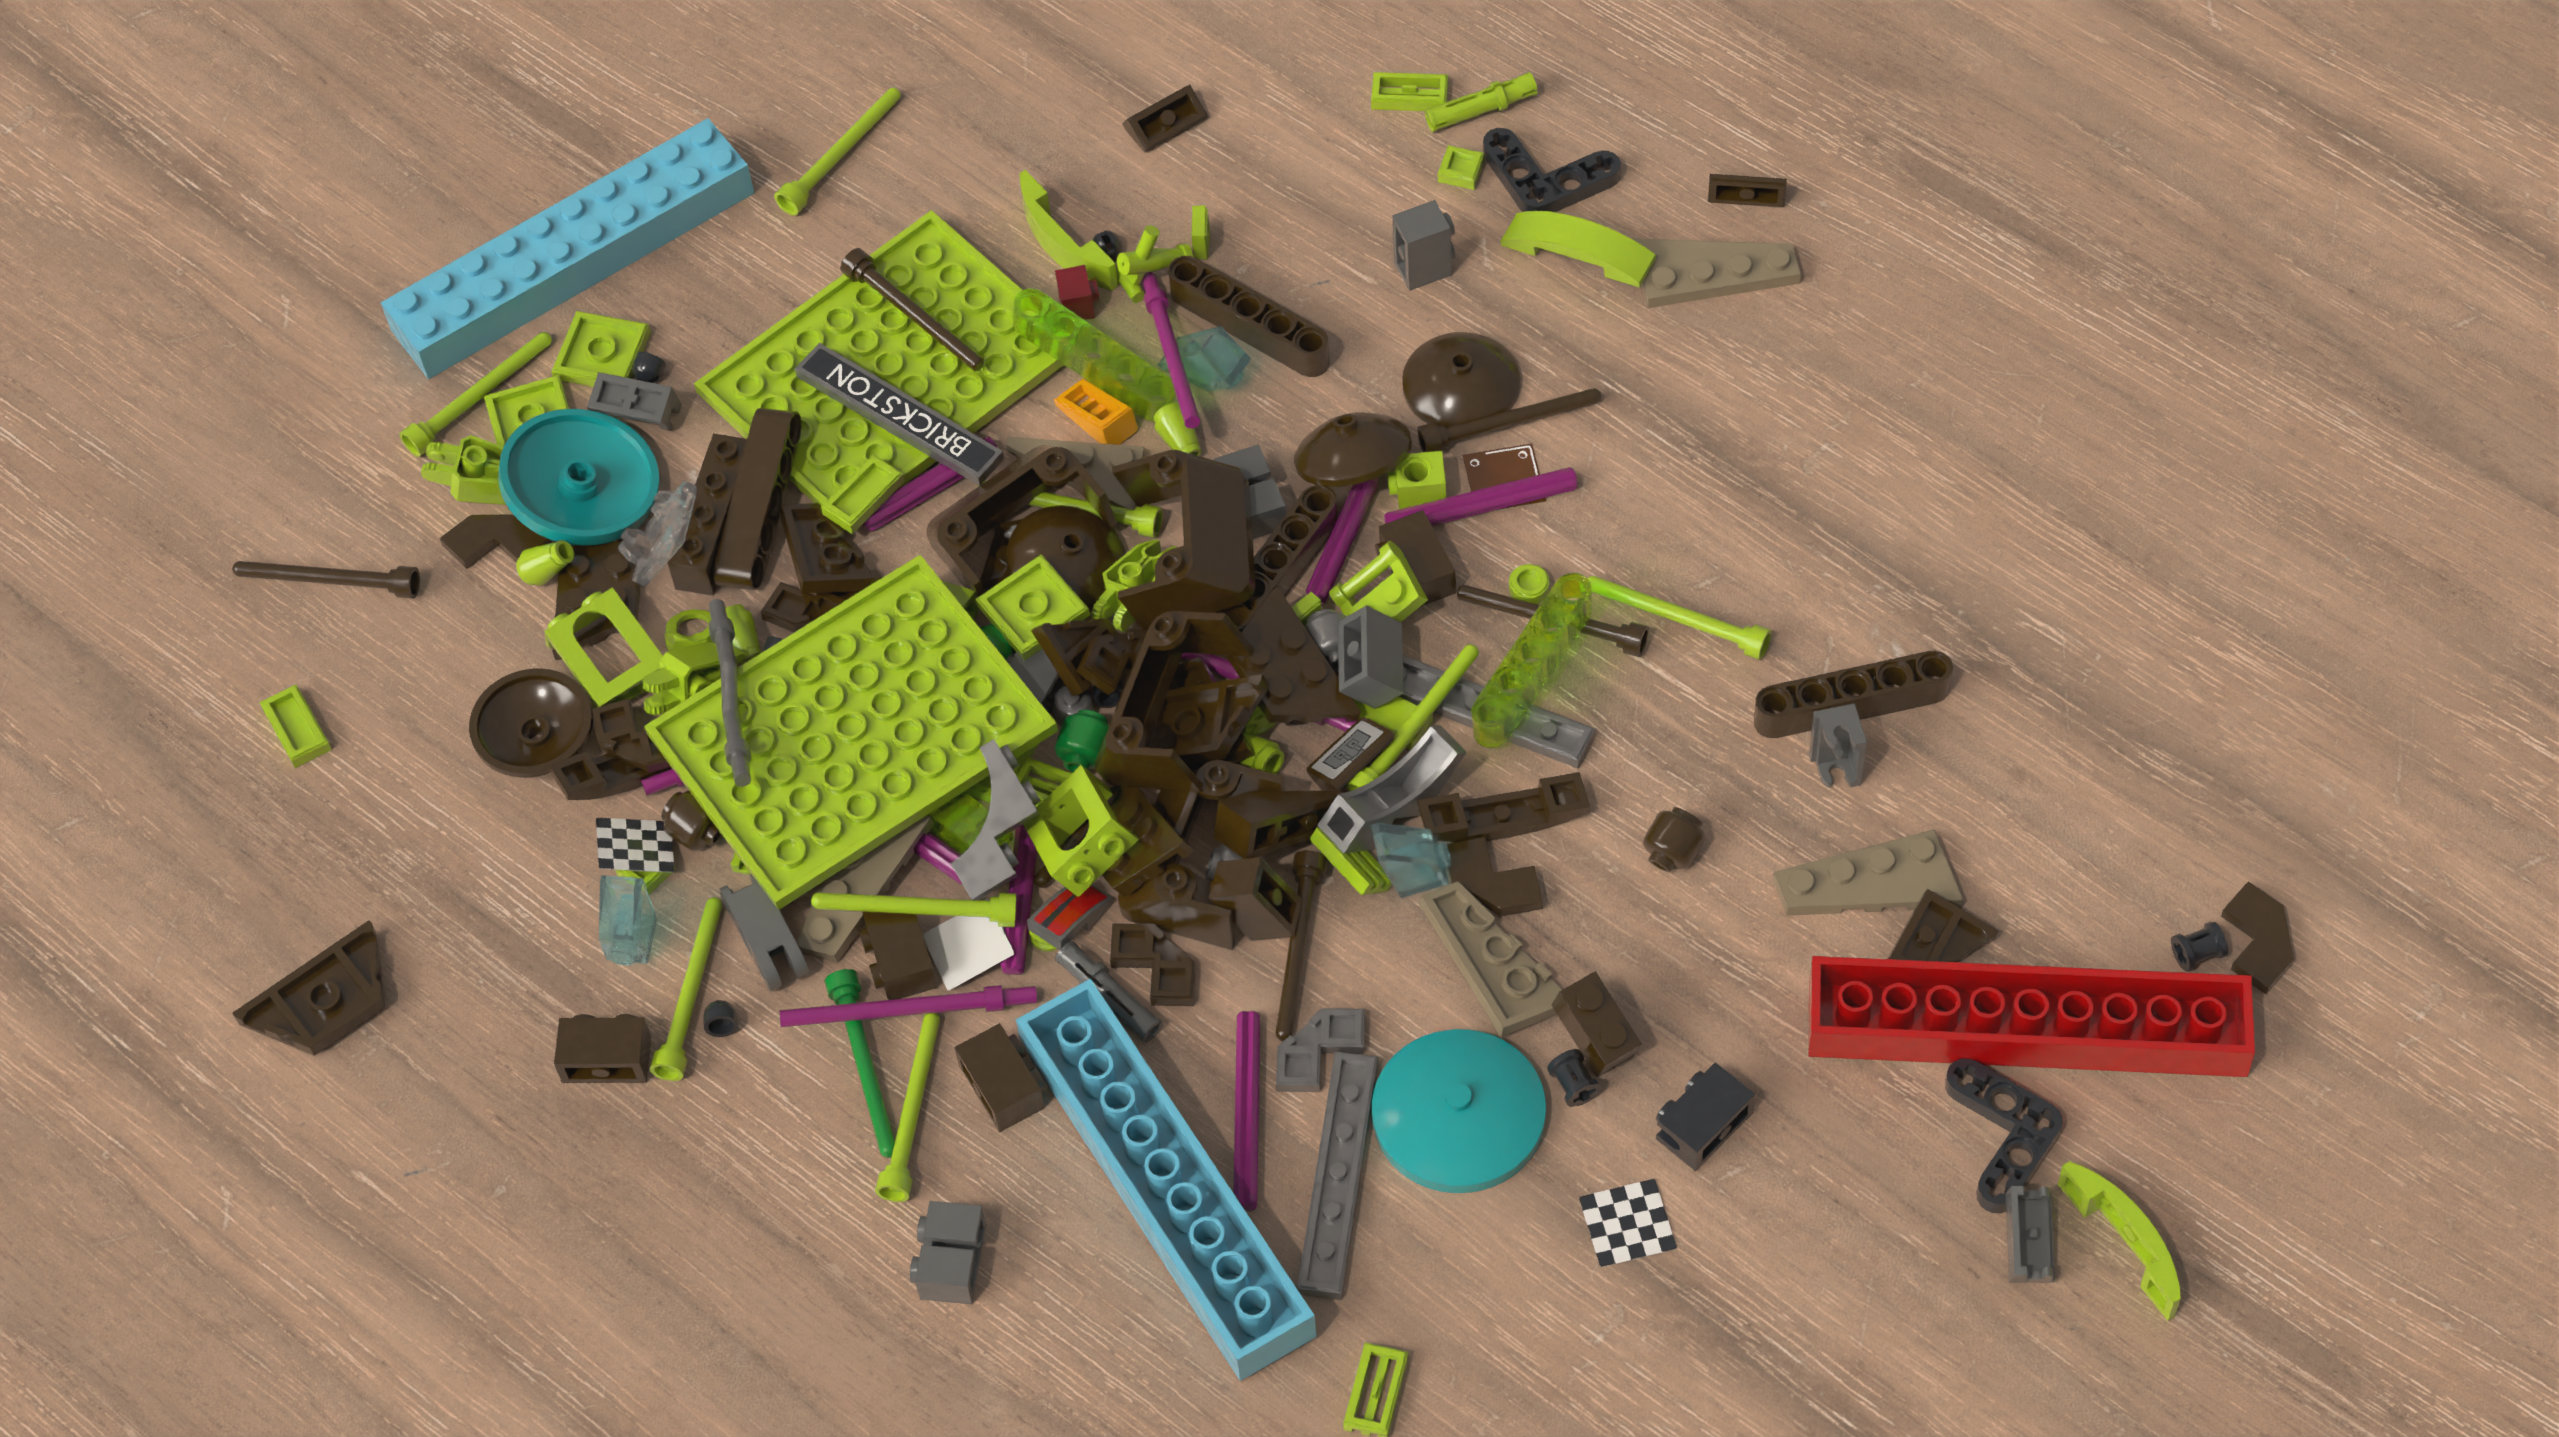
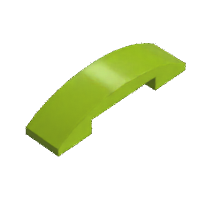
M1026 169L1020 172V186L1025 215L1029 227L1041 247L1061 267L1070 268L1085 265L1088 280L1096 279L1097 286L1111 291L1118 287L1116 265L1112 259L1093 240L1079 247L1051 217L1048 192Z
M1525 211L1517 213L1500 240L1503 247L1536 256L1541 248L1601 266L1604 269L1606 278L1639 288L1656 261L1655 253L1613 229L1583 218L1556 212Z
M2071 1161L2062 1165L2058 1186L2084 1218L2098 1209L2102 1212L2146 1267L2140 1284L2141 1289L2167 1321L2174 1318L2181 1300L2179 1281L2171 1255L2154 1225L2143 1211L2110 1181L2086 1167Z

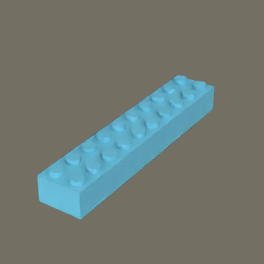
M707 118L380 302L390 330L424 375L430 379L753 195L754 189L748 165L710 119Z
M1091 978L1016 1019L1021 1045L1240 1381L1244 1380L1316 1338L1315 1315Z

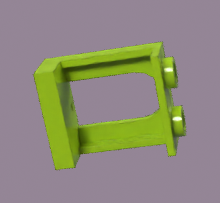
M613 587L604 593L601 591L593 593L582 602L581 608L570 615L567 613L560 614L548 624V629L544 630L547 647L549 649L553 647L591 698L593 709L629 698L631 700L635 699L645 692V689H643L644 676L660 669L659 661L663 655ZM603 615L613 623L641 661L608 683L574 636V633Z
M1082 765L1036 808L1039 815L1023 824L1051 877L1077 897L1087 890L1138 841L1136 835L1119 823L1107 800L1113 795L1109 787ZM1088 819L1089 829L1081 843L1068 851L1062 850L1060 845Z

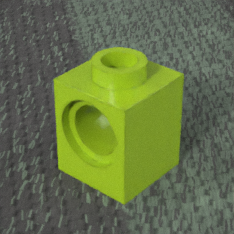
M1442 451L1408 454L1395 467V471L1388 472L1389 495H1397L1399 510L1446 498Z

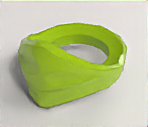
M690 609L671 617L665 629V643L668 651L704 642H712L709 625L704 631L695 633L692 636L681 635L677 629L683 621L689 619H702L709 624L711 621L710 612Z

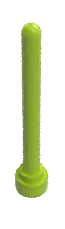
M895 87L889 88L798 181L785 183L774 194L776 203L784 212L795 216L807 205L809 191L898 102L901 97L899 89Z
M547 332L539 333L427 422L411 423L399 433L402 443L414 456H422L426 453L428 443L431 444L435 440V435L547 348L552 342L551 335Z
M1047 492L1039 494L1027 504L1041 508L1059 505L1079 507L1101 517L1087 500ZM1145 504L1143 507L1137 506L1133 510L1110 505L1117 523L1131 525L1132 530L1138 531V534L1141 536L1158 537L1163 521L1162 507Z
M1590 576L1585 581V587L1590 592L1737 643L1738 648L1744 650V655L1762 660L1769 647L1772 630L1755 624L1753 627L1746 625L1744 628L1597 576Z
M1468 644L1462 649L1396 732L1394 740L1381 751L1369 768L1364 767L1345 785L1349 792L1370 783L1387 772L1476 660L1479 650L1475 645Z
M821 892L814 894L811 899L813 907L821 910L989 918V922H998V927H1015V893H999V897H991L990 901Z
M716 897L709 898L706 901L666 1044L661 1045L660 1049L654 1052L650 1072L663 1080L679 1081L684 1076L687 1059L682 1047L722 909V902Z
M927 1013L923 1017L891 1162L878 1175L875 1193L887 1201L904 1202L910 1196L913 1180L910 1177L907 1165L940 1024V1017L937 1013Z

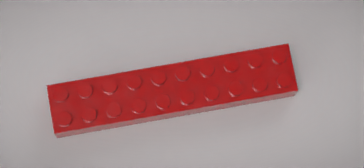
M1812 956L1809 978L1808 1057L1950 1064L1961 1058H1969L1982 1065L2248 1077L2255 1055L2252 977L2250 975Z

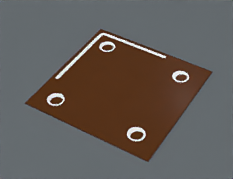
M1532 443L1462 455L1471 492L1540 475ZM1545 497L1505 508L1546 502L1547 500Z

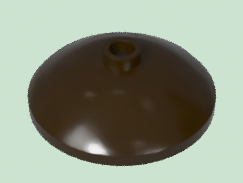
M1471 332L1447 333L1426 341L1411 354L1403 371V394L1410 409L1427 424L1434 422L1436 426L1443 424L1444 427H1449L1511 410L1519 394L1520 374L1517 363L1511 353L1492 338Z
M1366 412L1343 414L1326 421L1302 440L1294 454V464L1298 475L1305 481L1315 485L1339 487L1359 484L1375 479L1398 466L1409 454L1412 447V439L1407 426L1388 415Z
M1059 505L1034 511L1018 523L1008 542L1006 563L1009 575H1012L1042 554L1089 608V611H1092L1096 601L1106 591L1102 573L1126 553L1116 531L1113 528L1111 529L1101 517L1079 507ZM1064 543L1074 544L1076 548H1069Z
M533 668L520 670L495 681L478 698L470 716V738L480 759L491 769L499 773L519 778L546 775L550 773L549 765L575 756L582 751L592 731V707L583 688L571 677L550 669ZM536 735H542L538 739L531 740Z

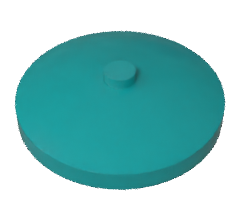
M562 409L535 416L523 423L512 433L501 453L498 481L505 504L513 515L530 530L557 542L564 540L570 545H598L618 540L630 534L647 519L657 497L659 470L656 458L648 444L635 430L625 423L595 411Z
M1468 1029L1434 1032L1404 1046L1383 1068L1376 1082L1372 1098V1119L1375 1137L1388 1161L1401 1174L1421 1186L1447 1193H1472L1486 1190L1513 1177L1523 1169L1535 1154L1541 1142L1546 1123L1544 1089L1532 1064L1518 1049L1508 1042L1491 1034Z

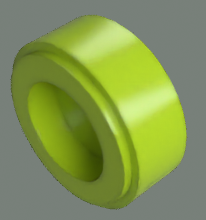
M1524 564L1515 568L1509 577L1511 597L1534 604L1541 603L1549 593V576L1542 567L1534 564Z

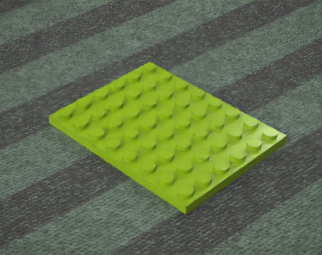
M932 210L871 253L870 256L873 258V264H875L876 271L984 359V365L980 370L973 371L869 284L866 282L860 283L859 281L853 282L843 274L694 383L696 393L746 439L748 438L754 413L758 408L797 411L800 414L802 431L789 480L813 503H818L822 506L873 454L903 473L905 482L900 487L906 485L937 461L796 377L795 368L819 343L971 433H975L1083 351L1082 342Z
M921 554L737 668L739 717L743 739L748 742L751 753V760L748 763L751 782L747 786L740 787L735 784L732 767L726 762L724 746L727 743L722 718L721 678L644 726L649 738L778 910L989 776L986 760L980 750L981 746L994 739L999 748L1007 744L1014 757L1017 758L1058 732L1057 723Z

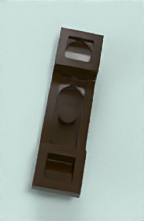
M587 751L549 765L550 773L567 800H591L624 793L641 787V780L671 769V767L649 773L608 753L592 759Z
M1580 772L1539 779L1538 788L1463 801H1461L1459 793L1418 799L1417 802L1427 839L1443 842H1459L1485 837L1486 841L1510 838L1565 823L1590 811V804Z

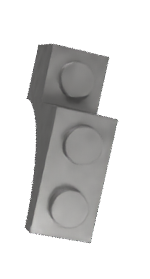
M1441 725L1430 726L1411 751L1387 772L1358 789L1338 794L1317 826L1343 853L1374 850L1395 818L1420 816L1417 805L1418 799L1438 796L1467 752Z
M994 739L980 747L991 778V802L986 822L969 849L950 863L972 900H980L1017 877L1013 870V867L1019 864L1017 858L1007 842L999 846L996 841L1038 816L1039 813L1034 805L1041 802L1029 780L1021 784L1013 769L1020 765L1008 745L1006 744L999 748Z

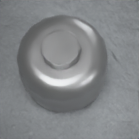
M1065 686L1055 693L1052 700L1054 719L1059 726H1062L1067 716L1075 714L1079 710L1094 711L1092 697L1088 690L1072 696Z

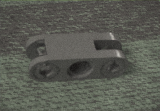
M749 874L752 885L735 893L726 885L719 888V892L768 989L773 991L781 987L782 982L770 957L783 952L797 979L809 974V969L780 911L752 874Z

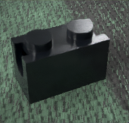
M1715 1062L1705 1073L1698 1071L1689 1080L1685 1087V1093L1676 1102L1669 1100L1660 1109L1656 1120L1661 1130L1656 1134V1140L1694 1171H1697L1753 1114L1755 1094Z

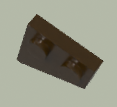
M1108 618L1093 619L1088 622H1083L1082 620L1068 621L1064 624L1055 625L1044 623L1031 630L1072 696L1083 693L1092 685L1091 682L1076 672L1089 642L1100 635L1118 634Z
M1927 889L1921 896L1887 959L1959 962L1991 942L1999 931Z

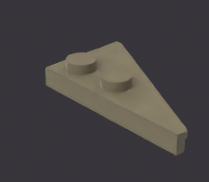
M1007 437V450L1009 453L1014 454L1017 459L1041 445L1068 449L1105 491L1111 504L1133 510L1137 507L1113 475L1112 467L1144 458L1145 451L1143 446ZM1071 481L1065 483L1069 487L1078 491V489L1074 486V484Z

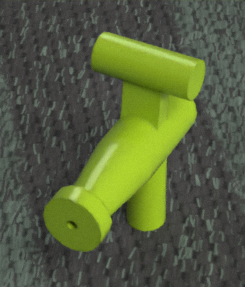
M1148 225L1143 231L1136 250L1122 252L1118 255L1117 280L1133 303H1138L1144 299L1145 292L1139 284L1145 273L1168 268L1170 263L1177 257H1193L1192 249L1188 244H1179L1175 248H1154L1160 231L1155 226Z

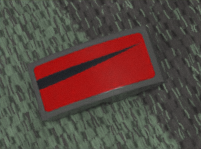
M1093 885L1079 897L1064 887L1047 900L1027 920L1028 930L1060 950L1082 928L1089 931L1114 904V898Z

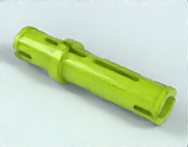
M1530 72L1501 83L1496 80L1491 82L1489 87L1448 101L1439 106L1425 109V119L1430 131L1434 133L1496 109L1503 111L1508 108V105L1516 101L1536 96L1538 94L1537 85Z

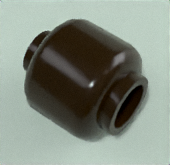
M689 790L684 793H675L668 800L662 811L661 818L664 820V831L666 834L691 851L701 850L707 845L712 847L723 836Z
M1673 807L1672 811H1660L1643 839V846L1651 854L1648 861L1665 872H1670L1673 867L1677 869L1689 868L1705 841V834L1700 828L1703 823L1691 813L1678 807Z

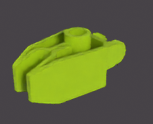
M473 435L461 439L459 446L447 443L442 444L436 441L431 442V444L428 443L426 456L441 463L426 462V464H423L420 473L423 479L451 486L450 493L456 501L506 505L501 495L498 481V470L503 446Z
M1150 540L1137 544L1102 573L1106 591L1094 604L1091 613L1092 618H1110L1115 613L1113 616L1114 628L1122 632L1129 629V626L1136 620L1118 599V591L1155 581V565L1158 559L1168 550L1177 547L1173 545L1162 552L1160 540Z
M704 642L666 651L659 661L660 669L652 672L650 675L647 674L643 678V689L653 693V696H649L644 700V710L646 713H650V715L664 714V712L669 711L721 678L716 644ZM733 646L736 664H738L745 658V653Z

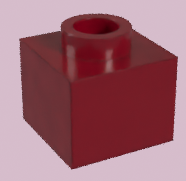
M1080 265L1055 270L1064 323L1095 318L1093 303L1100 301L1096 279L1088 280L1086 266Z

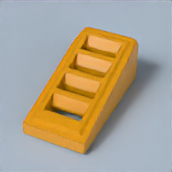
M1081 379L1054 399L1055 405L1098 443L1120 445L1138 430L1131 407L1085 379ZM1086 396L1089 397V398L1086 399L1084 402H1082L1080 405H1076V404L1079 403L1082 399H1084Z

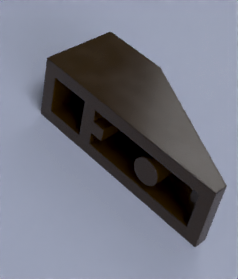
M1341 790L1249 791L1220 800L1213 837L1243 859L1255 858L1308 841L1316 828H1319L1317 825L1337 795L1343 792Z

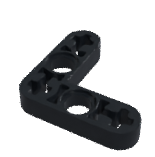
M1506 128L1491 129L1485 134L1483 139L1485 160L1521 212H1557L1612 188L1620 180L1621 161L1615 153L1601 150L1543 175L1511 130ZM1500 147H1507V158H1505V153ZM1513 168H1523L1529 172L1528 175L1522 178H1514L1508 174ZM1567 179H1574L1581 185L1576 189L1567 190L1560 183ZM1531 187H1532V193L1534 194V196H1535L1537 199H1535V198L1530 199V188H1531Z
M1961 1058L1954 1061L1948 1067L1945 1078V1090L1948 1095L1958 1103L2010 1132L1982 1173L1976 1191L1977 1200L1982 1208L1991 1213L2006 1212L2005 1194L2011 1186L2026 1187L2057 1141L2063 1123L2062 1115L2051 1103L1979 1062L1969 1058ZM1966 1075L1973 1077L1972 1083H1967L1964 1087L1957 1084L1958 1078L1963 1079ZM1985 1084H1988L1984 1099L1979 1098L1980 1090L1983 1091ZM1997 1094H2006L2014 1099L2016 1106L2009 1111H2001L1993 1106L1991 1098ZM2023 1106L2028 1107L2027 1115H2023L2022 1121L2017 1120L2020 1117ZM2042 1118L2049 1121V1126L2043 1127L2041 1131L2034 1128L2035 1122L2041 1121ZM2013 1149H2023L2030 1154L2032 1161L2026 1166H2016L2009 1161L2007 1153ZM2004 1173L2009 1177L2004 1194L2000 1193L1995 1198L1989 1194L1990 1188L1997 1187Z

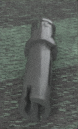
M1073 941L1067 942L1058 951L1055 961L1079 981V984L1091 978L1112 1012L1138 1034L1141 1040L1148 1042L1159 1033L1163 1022L1156 1018L1131 993L1109 975V968L1102 962L1096 963Z

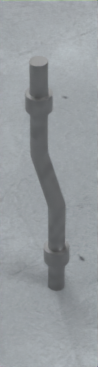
M714 599L709 603L711 616L709 633L712 642L716 644L721 671L722 718L727 739L724 752L726 762L732 767L735 784L744 787L751 782L748 765L751 760V753L748 742L743 739L739 717L737 664L732 644L735 632L731 619L727 617L724 601Z

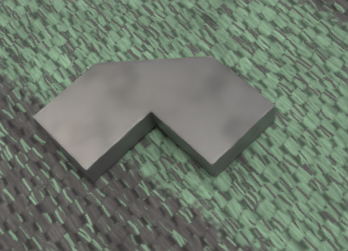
M1321 1008L1309 1019L1308 1024L1294 1036H1289L1277 1046V1092H1320L1321 1053L1335 1054V1052L1364 1054L1365 1010Z

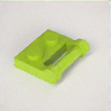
M1389 541L1379 549L1380 554L1346 583H1338L1329 591L1332 600L1346 616L1367 605L1402 622L1428 601L1403 552L1395 543ZM1387 568H1392L1393 573L1359 602H1356L1354 596Z

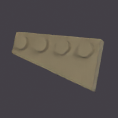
M1632 238L1656 254V261L1642 283L1648 308L1800 284L1801 273L1792 244Z
M929 816L923 817L820 883L817 893L885 896L891 887L889 882L901 865L906 866L915 853L913 848L922 835L926 836L933 827L934 822ZM812 905L797 941L801 953L839 962L858 935V929H862L865 925L862 911L821 910L814 908Z
M1935 830L1775 871L1773 874V882L1786 916L1842 913L1843 909L1860 908L1865 909V912H1882L1883 907H1907V910H1914L1927 889L1959 908H1962L1963 905L1962 895Z
M1455 882L1421 895L1419 903L1421 909L1500 1037L1557 1015L1551 1004L1559 991L1563 989L1551 979L1552 973L1541 962L1536 964L1522 950L1523 944L1512 934L1507 935L1494 923L1495 917L1462 884Z

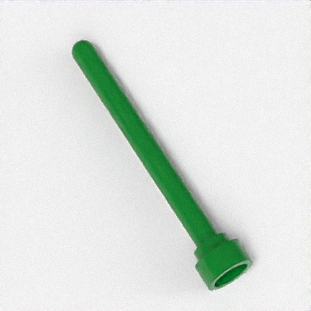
M842 969L829 974L825 978L824 982L828 997L834 1000L836 1005L857 1003L856 1001L859 999V993L862 989L857 971ZM862 1020L844 1021L880 1154L885 1158H891L895 1139Z

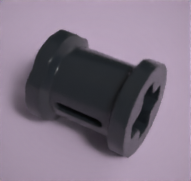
M2210 921L2205 923L2203 929L2186 936L2179 933L2171 937V947L2175 959L2186 972L2195 969L2196 963L2214 956L2216 958H2223L2228 955V945L2225 936L2216 922Z
M1572 1049L1561 1053L1547 1067L1550 1076L1557 1078L1565 1091L1564 1100L1569 1107L1588 1103L1602 1089L1600 1082L1597 1079H1592L1583 1064L1584 1055L1579 1049ZM1571 1075H1575L1578 1081L1575 1082Z

